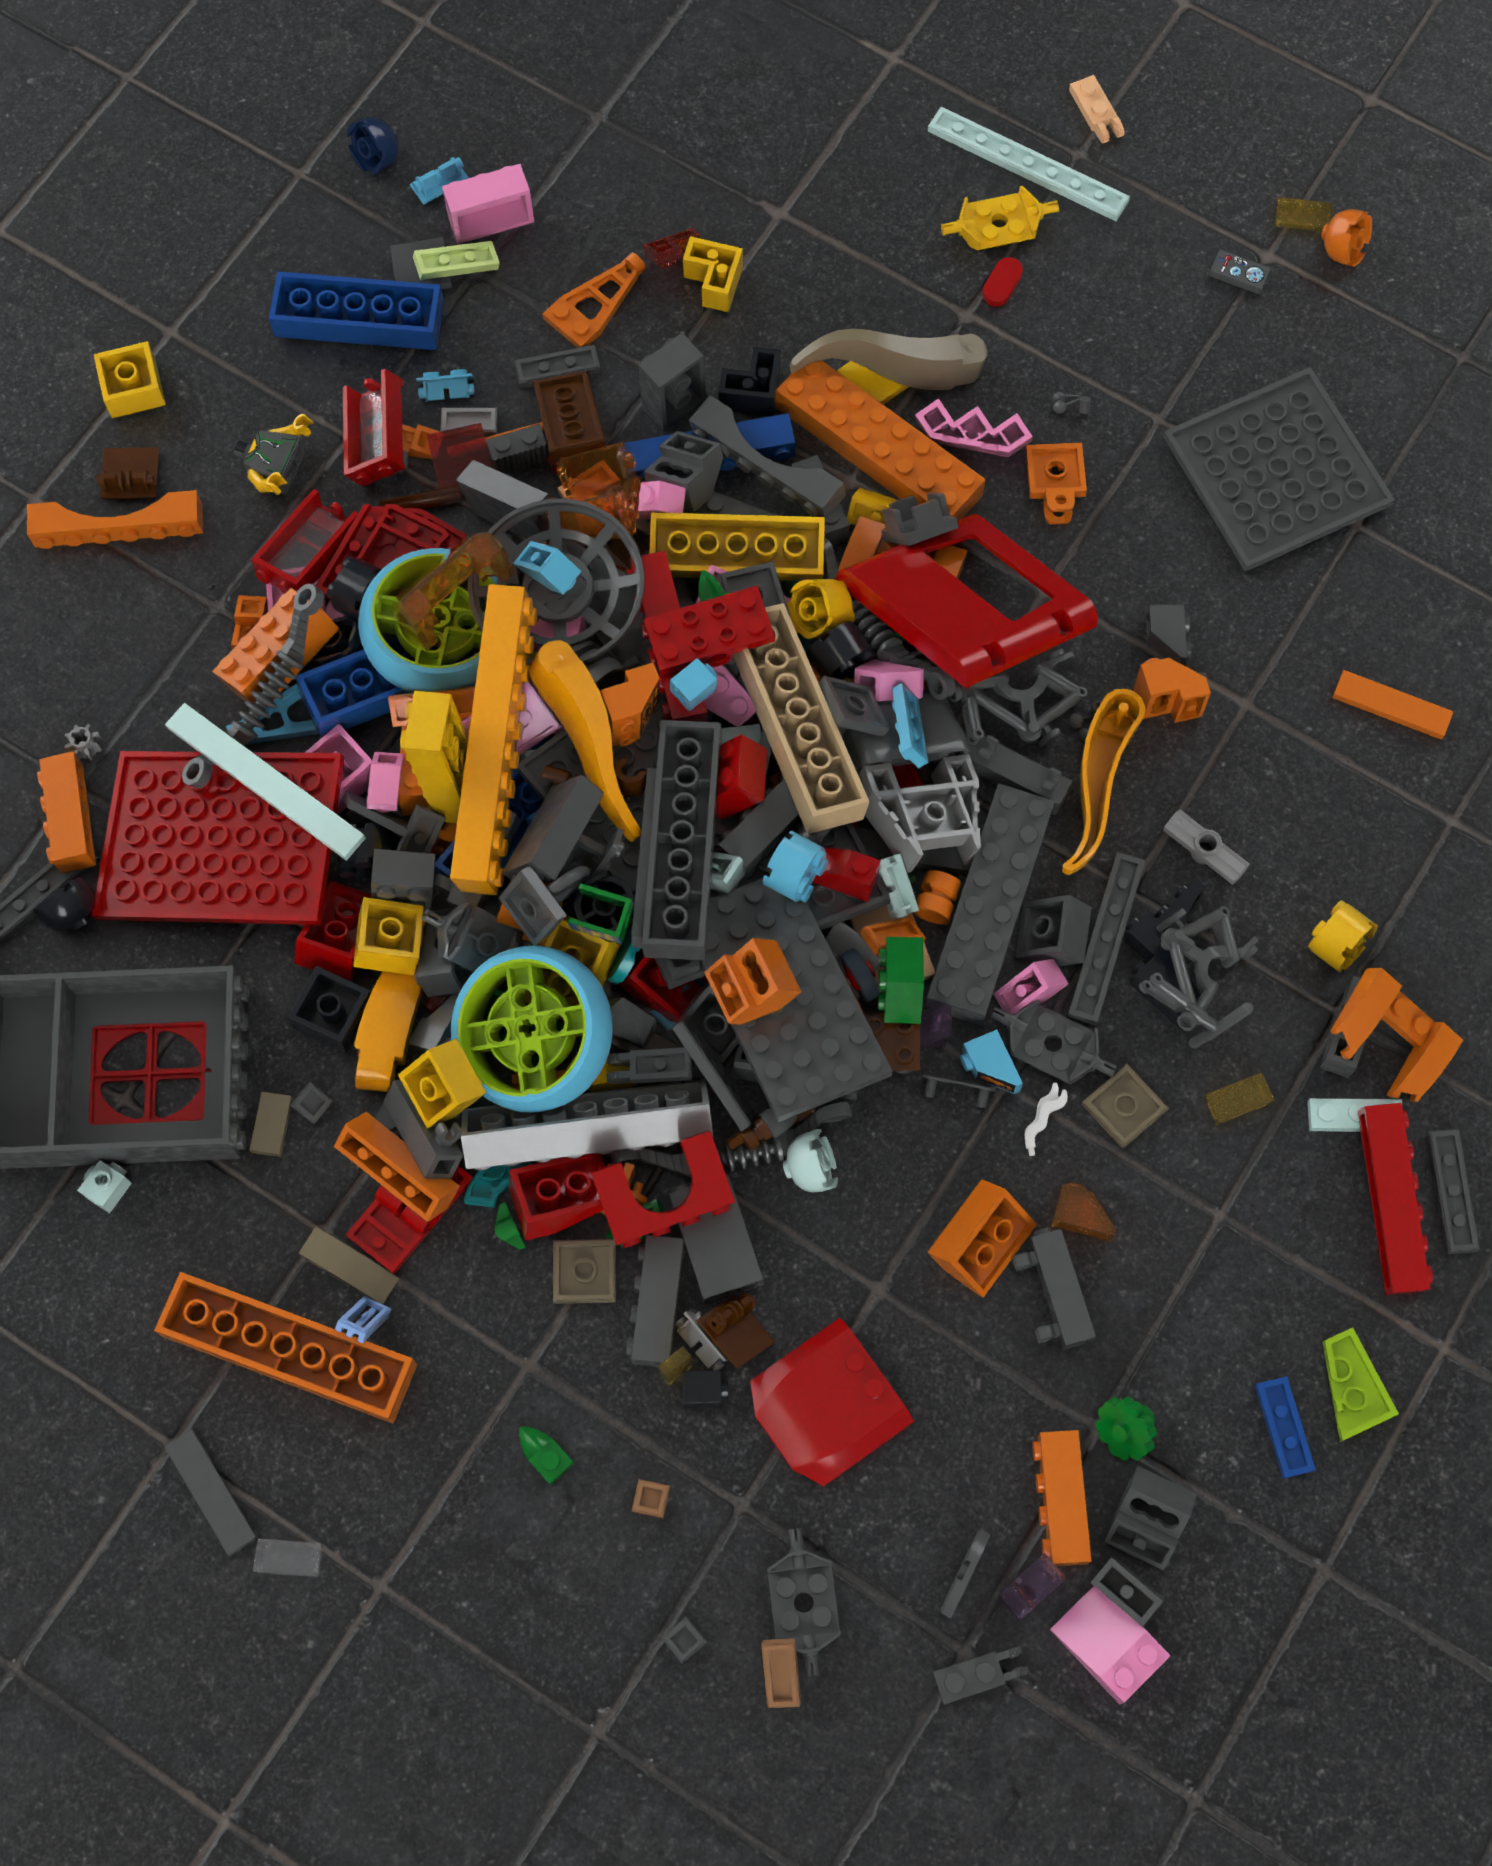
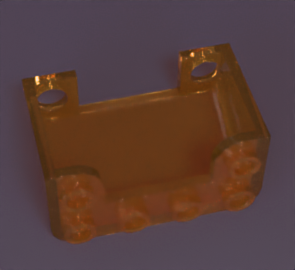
M625 442L560 458L557 473L566 493V499L587 502L603 509L615 517L633 537V534L636 533L635 523L639 519V493L643 480L641 476L636 475L634 470L636 466L635 458L632 451H627ZM560 512L561 529H569L590 537H597L605 526L600 521L583 514ZM614 533L610 539L620 538Z

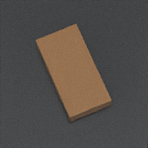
M763 1640L761 1647L767 1707H800L802 1701L796 1640Z

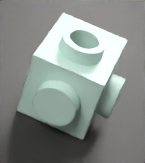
M99 1160L96 1166L93 1165L87 1170L83 1178L84 1182L77 1191L110 1214L132 1183L125 1177L127 1173L125 1169L114 1162H111L108 1166Z

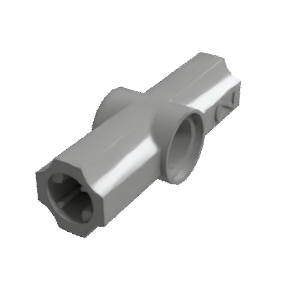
M1178 810L1163 828L1165 833L1191 852L1192 858L1197 863L1208 865L1232 885L1240 879L1250 863L1225 845L1217 832L1203 828L1182 810ZM1207 843L1213 850L1205 851L1200 847V844Z

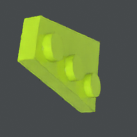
M1353 1327L1322 1342L1340 1442L1399 1414Z

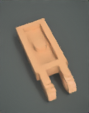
M1094 75L1070 84L1069 90L1089 127L1096 133L1102 144L1109 142L1110 137L1106 129L1107 125L1110 126L1117 138L1124 136L1125 131L1121 120L1117 117L1116 112Z

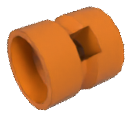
M927 871L920 888L923 893L918 894L916 900L919 911L913 913L918 918L933 924H949L954 909L951 901L957 900L962 885L961 881L945 872Z

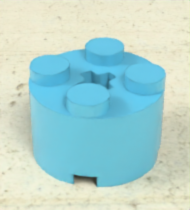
M790 831V839L784 837L772 855L767 866L772 869L770 877L764 875L763 885L795 902L799 900L806 902L814 887L811 884L815 876L823 874L828 860L825 859L826 852L824 847Z

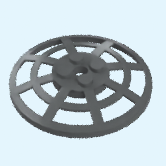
M552 498L535 501L505 515L490 528L481 540L473 555L469 569L468 595L470 606L478 626L483 631L484 615L479 598H487L488 586H479V578L483 563L495 543L500 545L509 554L500 569L497 585L507 586V580L514 565L513 563L529 542L542 543L550 540L551 547L559 549L581 570V573L577 576L575 585L566 591L564 595L553 594L549 589L525 573L522 586L520 587H525L529 598H532L533 606L537 608V621L541 619L554 623V638L539 636L532 632L530 636H533L534 643L538 645H544L554 640H561L569 645H574L588 639L600 630L611 640L595 652L579 658L585 664L609 652L625 637L633 626L640 612L644 597L645 575L642 558L635 541L627 529L615 517L603 509L587 502L573 499ZM560 512L583 514L600 521L605 526L598 536L593 539L578 531L561 529ZM548 513L549 530L534 534L518 545L504 534L524 519ZM614 533L623 541L635 566V574L618 576L614 560L604 548ZM562 539L577 541L588 546V548L580 558H577L571 554L563 553ZM597 555L605 563L610 575L609 579L593 581L587 567ZM636 586V596L632 611L624 626L619 630L608 622L617 605L619 589ZM610 591L608 604L600 616L589 607L593 594ZM582 616L592 624L583 632L567 637L566 622ZM527 658V665H531L533 659Z

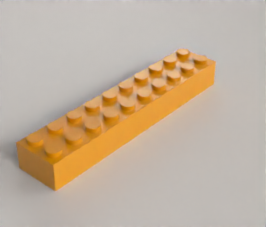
M493 584L488 586L450 879L461 892L497 895L498 886L502 887L504 882V874L502 873L504 869L501 868L502 857H506L508 852V840L504 839L505 830L510 828L512 811L508 809L509 798H514L515 780H512L513 769H518L519 752L516 751L517 740L522 739L523 724L519 720L520 712H524L526 709L527 698L526 694L523 693L524 683H528L530 679V665H527L528 654L533 653L534 638L530 636L531 626H536L537 608H534L533 600L529 598L525 587Z

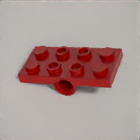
M757 585L643 619L661 675L684 669L697 658L702 663L709 664L712 668L719 667L728 663L732 659L733 654L742 652L743 649H752L775 642V635Z
M460 1166L457 1167L451 1178L460 1187L449 1208L473 1179ZM381 1185L375 1194V1200L345 1236L394 1275L449 1208L427 1222Z

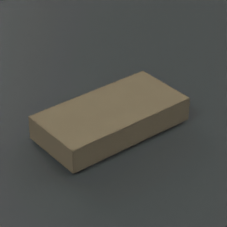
M261 1092L249 1149L251 1153L281 1157L291 1112L289 1105L293 1101L292 1096Z

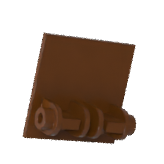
M159 447L103 448L102 472L96 475L97 485H100L99 498H156Z
M863 1012L892 1071H920V1024L884 1023V1012Z
M743 1293L739 1297L733 1295L696 1320L737 1369L775 1343L774 1339L750 1313L755 1307L756 1298L754 1295Z

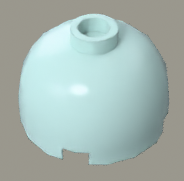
M821 1129L797 1136L789 1145L787 1160L783 1161L786 1177L788 1179L792 1178L794 1183L804 1191L812 1193L836 1188L838 1183V1177L832 1178L831 1168H837L833 1150L827 1137L819 1136L822 1132Z

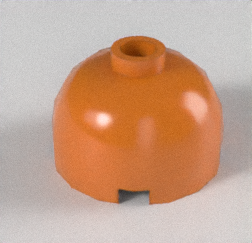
M1347 209L1337 213L1330 220L1329 224H1325L1321 237L1324 240L1326 252L1332 260L1352 267L1357 266L1361 262L1365 253L1360 251L1364 243L1369 244L1372 233V217L1366 215L1369 212Z

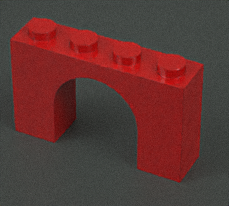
M706 1130L679 1140L690 1171L691 1184L686 1198L681 1204L671 1210L657 1212L642 1207L632 1195L621 1162L591 1172L616 1245L623 1244V1247L627 1248L642 1242L640 1237L652 1233L653 1237H658L671 1232L670 1226L682 1222L684 1227L701 1221L699 1215L711 1211L712 1215L715 1216L730 1210L729 1205L735 1203L711 1131Z

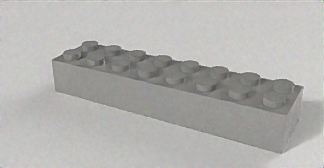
M706 1078L685 1081L683 1084L673 1082L581 1094L563 1106L543 1112H518L499 1105L469 1108L462 1111L461 1141L466 1169L474 1168L475 1170H486L491 1166L504 1164L506 1166H517L522 1162L528 1161L548 1162L553 1158L559 1157L579 1158L584 1154L590 1153L605 1155L621 1149L636 1151L645 1148V1146L653 1145L667 1147L674 1145L681 1139L706 1130L711 1131L713 1137Z

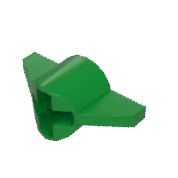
M506 1203L500 1204L494 1228L495 1234L498 1238L519 1250L526 1248Z

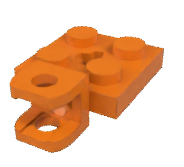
M1082 443L1026 445L1025 455L1029 498L1043 499L1044 518L1048 524H1069L1072 519L1075 497H1086L1087 493ZM1052 467H1057L1058 471H1063V473L1054 475L1050 471H1052ZM1063 512V515L1061 517H1057L1053 513Z

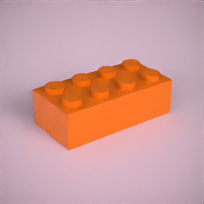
M292 588L279 598L278 602L259 619V622L251 631L240 639L235 648L212 671L234 694L244 701L256 702L251 692L262 693L263 691L257 682H269L268 678L264 675V671L274 673L276 670L271 666L270 662H282L276 653L278 650H281L286 640L289 639L294 598L297 593ZM322 608L313 615L308 616L303 667L340 629ZM291 668L295 676L302 670ZM285 677L284 680L289 684L292 679ZM281 687L278 688L279 692H281L284 689Z

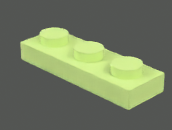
M492 241L416 250L413 254V260L420 280L498 270L500 265Z

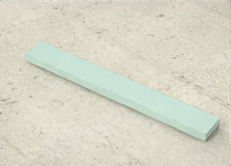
M940 107L928 125V132L1114 221L1118 220L1129 202V195L943 107Z
M184 703L165 724L167 729L346 861L366 839L363 833Z

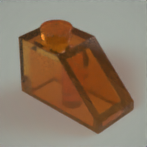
M1078 1183L1062 1184L1058 1193L1051 1226L1111 1242L1115 1236L1116 1229L1094 1193L1087 1191L1084 1185Z

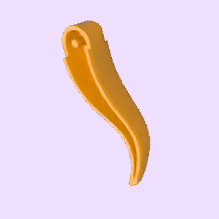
M561 640L547 642L540 648L531 662L530 677L539 689L540 696L555 713L572 740L587 779L604 792L599 802L601 808L617 828L619 827L624 830L623 835L630 842L639 840L641 828L630 812L618 786L613 764L611 729L600 691L588 669L568 643Z
M1115 689L1108 693L1101 702L1090 724L1085 739L1080 768V797L1084 831L1076 852L1062 866L1064 874L1071 875L1084 867L1095 855L1103 840L1114 776L1121 756L1145 714V705L1142 698L1132 690Z
M422 921L420 947L423 946L425 938V921ZM419 953V960H418L416 969L419 968L420 953ZM382 971L371 992L354 1044L355 1048L358 1049L359 1057L355 1078V1087L358 1090L388 1092L395 1080L397 1065H405L409 1046L408 1042L424 991L422 986L417 984L415 973L413 976Z

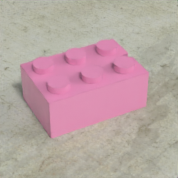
M521 164L506 166L500 170L478 174L475 177L462 181H453L448 185L442 186L448 219L457 245L534 223L530 189Z

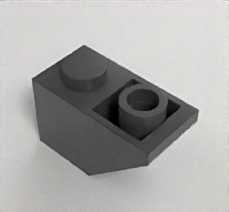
M1149 605L1146 615L1147 644L1164 659L1171 658L1185 665L1186 659L1191 658V642H1186V633H1189L1190 617L1185 616L1184 605Z

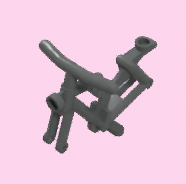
M1061 648L1049 654L1048 661L1038 664L1032 670V677L1036 681L1029 689L1018 690L1010 687L1008 684L1009 677L1006 674L994 675L966 689L958 682L955 683V693L949 698L952 702L962 701L961 707L969 746L974 747L984 737L978 705L1017 729L1023 741L1034 742L1042 735L1043 738L1037 743L1039 748L1049 745L1061 734L1059 728L1051 730L1049 724L1078 704L1087 695L1085 687L1076 685L1053 670L1054 666L1071 660L1074 657L1073 652L1065 653L1064 649ZM1046 686L1064 697L1036 718L1034 699L1043 693ZM993 688L998 695L1010 701L1019 702L1021 718L978 690Z
M1222 906L1186 926L1179 920L1187 913L1184 908H1181L1156 927L1160 933L1165 930L1161 935V946L1164 950L1170 951L1180 990L1165 981L1160 973H1154L1150 976V981L1144 980L1139 984V989L1142 993H1148L1176 1013H1182L1178 1017L1177 1022L1183 1030L1191 1031L1197 1024L1207 1028L1190 1038L1189 1046L1194 1049L1216 1038L1254 1010L1252 1003L1245 1002L1219 1021L1209 1016L1206 1012L1219 989L1218 982L1208 976L1210 961L1220 959L1221 965L1229 968L1241 958L1246 961L1259 950L1255 945L1259 940L1255 936L1249 939L1241 948H1237L1229 919L1230 910L1226 906ZM1211 928L1216 946L1208 947L1203 951L1194 945L1195 941L1190 938ZM1184 956L1196 963V986L1201 992L1197 1002Z

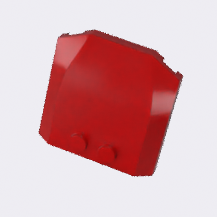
M364 504L315 586L322 590L326 599L331 600L327 596V589L336 580L339 572L342 570L343 562L348 557L362 559L383 569L393 560L413 551L430 548H444L460 551V549L455 545L443 527L396 504L371 507L370 504ZM412 586L404 590L396 597L403 598V596L415 586ZM406 616L403 619L412 620L414 617Z
M841 1318L750 1380L755 1418L791 1470L809 1478L822 1487L828 1485L914 1423L902 1400Z

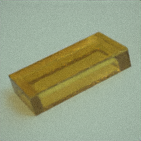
M1278 197L1275 226L1322 231L1325 224H1329L1331 220L1333 203Z
M1262 1072L1210 1092L1204 1097L1217 1125L1269 1105L1274 1101V1097Z
M682 1346L658 1366L660 1376L668 1386L681 1377L683 1371H688L693 1367L691 1355Z

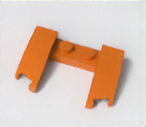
M860 516L838 571L900 544L883 540L881 530L886 529V524ZM950 545L926 553L959 579L964 567L967 550Z
M1366 968L1330 1031L1332 1034L1343 1033L1347 1046L1340 1053L1344 1059H1351L1380 1020L1385 1021L1413 1046L1387 1096L1399 1098L1401 1092L1411 1094V1102H1418L1452 1060L1463 1039L1444 1022H1435L1400 991L1402 985L1383 968Z

